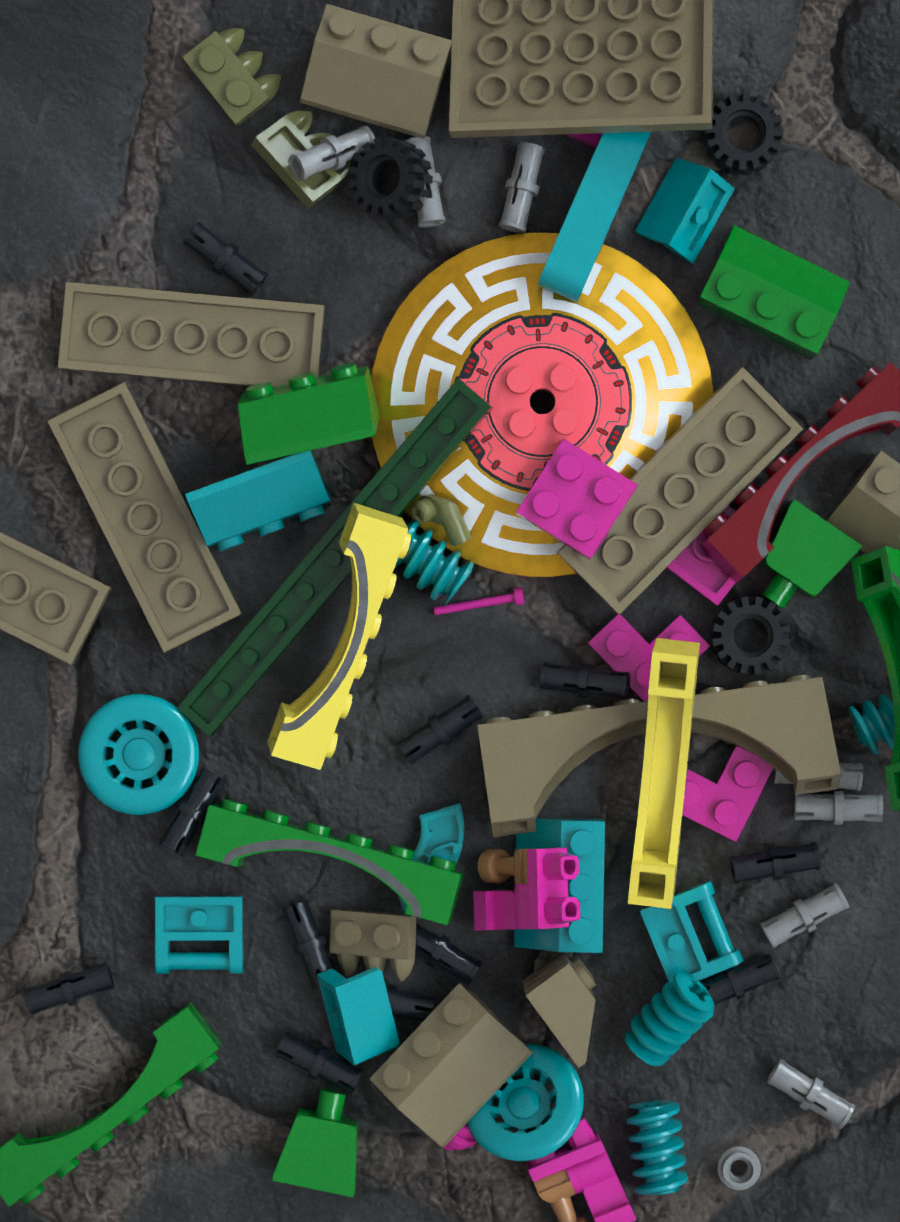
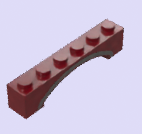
M892 362L881 371L873 366L855 383L861 390L851 400L843 395L825 412L831 419L820 430L813 424L795 441L800 449L790 459L783 453L765 470L770 478L759 489L752 483L734 500L739 508L729 518L721 513L703 530L709 537L700 546L736 583L744 578L775 548L769 542V537L777 511L791 486L816 458L853 437L880 430L888 436L900 426V371Z

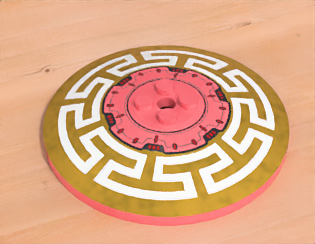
M524 233L489 240L464 250L433 270L410 292L393 316L379 345L371 376L380 411L376 435L372 436L381 468L458 378L493 407L405 511L413 520L411 508L413 503L418 501L423 495L433 494L453 501L457 504L472 537L471 539L452 546L443 525L425 521L424 523H419L418 526L424 532L431 529L433 531L432 539L436 542L445 540L447 542L445 549L451 552L458 550L461 553L460 557L464 560L472 561L474 564L486 569L525 577H557L577 574L556 553L564 544L516 513L563 438L629 479L714 394L707 355L697 329L688 313L672 291L656 275L636 260L603 244L578 302L537 285L559 233ZM538 390H546L554 397L555 406L547 414H538L530 406V397Z

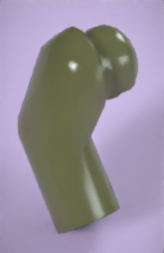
M429 494L421 496L418 501L413 503L411 508L413 518L419 523L430 521L443 525L452 546L459 545L472 538L457 504L453 501Z

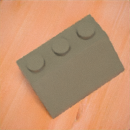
M327 4L314 41L300 103L425 139L447 70L452 40Z
M882 450L873 454L826 519L828 523L861 544L860 550L865 554L884 546L900 550V463Z
M561 952L522 982L525 996L577 1067L580 1068L587 1060L596 1001L591 989L596 986L592 974L577 954L570 959L565 952Z
M459 983L373 1074L370 1080L399 1111L444 1148L529 1058L533 1051L477 994Z

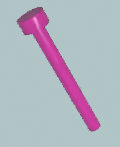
M522 587L514 588V593L453 603L445 607L444 605L434 607L435 615L509 602H516V606L525 604Z

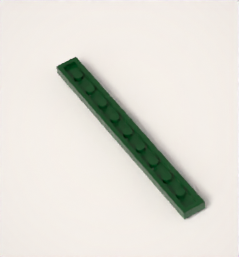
M458 378L353 502L400 517L493 407ZM353 502L177 707L207 736L210 737L215 734L352 573L350 556L343 554L339 541Z

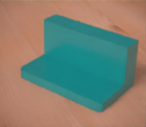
M676 158L638 224L636 233L641 237L664 245L680 259L694 263L735 188L712 169Z
M374 967L348 979L334 969H329L317 975L336 1052L353 1065H357L399 1045L383 973L380 969Z

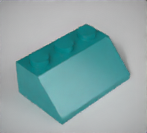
M311 450L285 457L185 494L206 545L209 547L217 545L220 552L243 544L242 536L258 530L260 537L280 531L285 528L282 521L299 515L300 521L304 522L325 514L323 506L331 504Z
M537 817L535 820V832L516 834V850L567 848V854L575 855L579 858V874L576 879L568 880V897H576L580 902V919L569 922V927L514 929V947L554 952L603 953L605 821L595 818Z

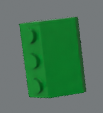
M734 225L696 304L812 360L818 355L828 335L850 282Z
M356 363L338 365L331 369V374L316 378L312 372L295 375L288 379L289 384L272 387L271 382L252 385L246 389V394H242L238 403L246 465L375 436L380 419V411L368 366L357 368Z

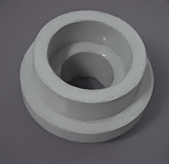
M733 1146L726 1149L719 1157L717 1172L719 1178L727 1187L734 1190H745L757 1182L761 1172V1165L757 1155L751 1149L744 1146ZM736 1160H743L746 1163V1170L739 1175L732 1173V1163Z

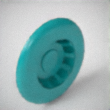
M131 694L111 700L92 715L80 738L78 761L81 775L88 789L104 805L125 814L146 815L168 808L186 793L197 772L199 746L191 723L177 707L156 696ZM136 721L137 728L128 730L125 723ZM145 721L155 724L154 731L145 728ZM116 730L122 734L117 742L110 739ZM162 731L168 737V743H164L159 735ZM107 747L114 749L113 758L107 760ZM167 749H172V762L166 760ZM116 765L120 771L117 777L111 772L110 766ZM162 767H165L168 769V772L163 777V779H161L158 775V772L162 769ZM128 777L135 780L134 787L123 784L124 779ZM151 778L154 785L143 788V780Z
M526 1044L533 1053L506 1081L508 1085L503 1091L498 1089L467 1123L475 1140L485 1150L495 1156L512 1161H530L545 1157L564 1145L573 1135L580 1122L584 1107V1094L580 1078L574 1067L565 1057L545 1046ZM523 1075L522 1079L513 1080V1077ZM532 1076H540V1081L533 1080ZM552 1084L554 1088L548 1093L546 1088ZM494 1099L499 1100L498 1107L493 1106ZM553 1103H556L555 1108H552ZM496 1118H503L504 1122H495Z

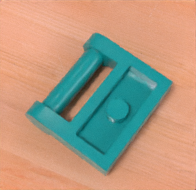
M711 880L675 894L671 909L650 906L639 909L668 982H673V976L679 971L687 972L699 981L744 961L739 948L734 949L712 896L716 892ZM697 902L718 956L708 961L685 906Z
M156 896V974H170V970H229L230 974H243V896ZM229 940V952H170V941Z

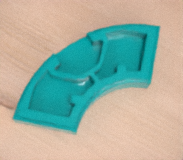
M461 803L419 815L421 835L413 858L430 863L431 856H437L457 862L464 839V819ZM399 897L402 909L406 911L407 904Z

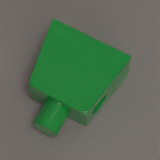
M795 499L789 501L770 540V543L775 548L760 563L761 566L775 575L762 593V596L781 609H784L796 590L809 598L815 597L859 552L862 545Z
M321 1088L316 1111L299 1108L275 1168L272 1181L354 1198L357 1176L358 1120L342 1117L346 1093Z

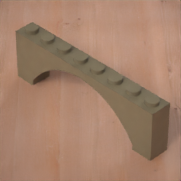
M797 675L788 678L785 682L768 684L766 681H754L745 684L743 688L725 690L723 687H711L695 695L691 733L716 737L755 754L774 767L793 784L795 795L836 790L839 788L841 770L823 677L811 678L808 675ZM637 699L618 701L614 706L597 708L594 705H582L575 707L571 712L554 714L551 711H539L529 715V718L511 720L509 717H496L488 720L486 724L477 725L493 837L535 832V820L545 802L559 783L574 768L611 744L630 737L646 734L648 701L640 702Z

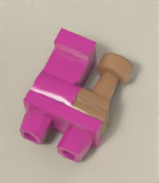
M567 848L515 850L514 856H510L503 849H486L481 853L478 860V872L481 879L486 883H502L510 876H514L515 890L473 891L474 931L569 927V922L580 919V902L576 897H568V880L576 879L579 874V858L575 855L567 854Z
M583 1115L573 1135L568 1139L570 1144L560 1147L545 1157L526 1161L538 1195L542 1200L550 1203L559 1222H588L584 1217L577 1218L571 1196L583 1192L595 1222L636 1221L632 1206L598 1132L593 1133L591 1126Z

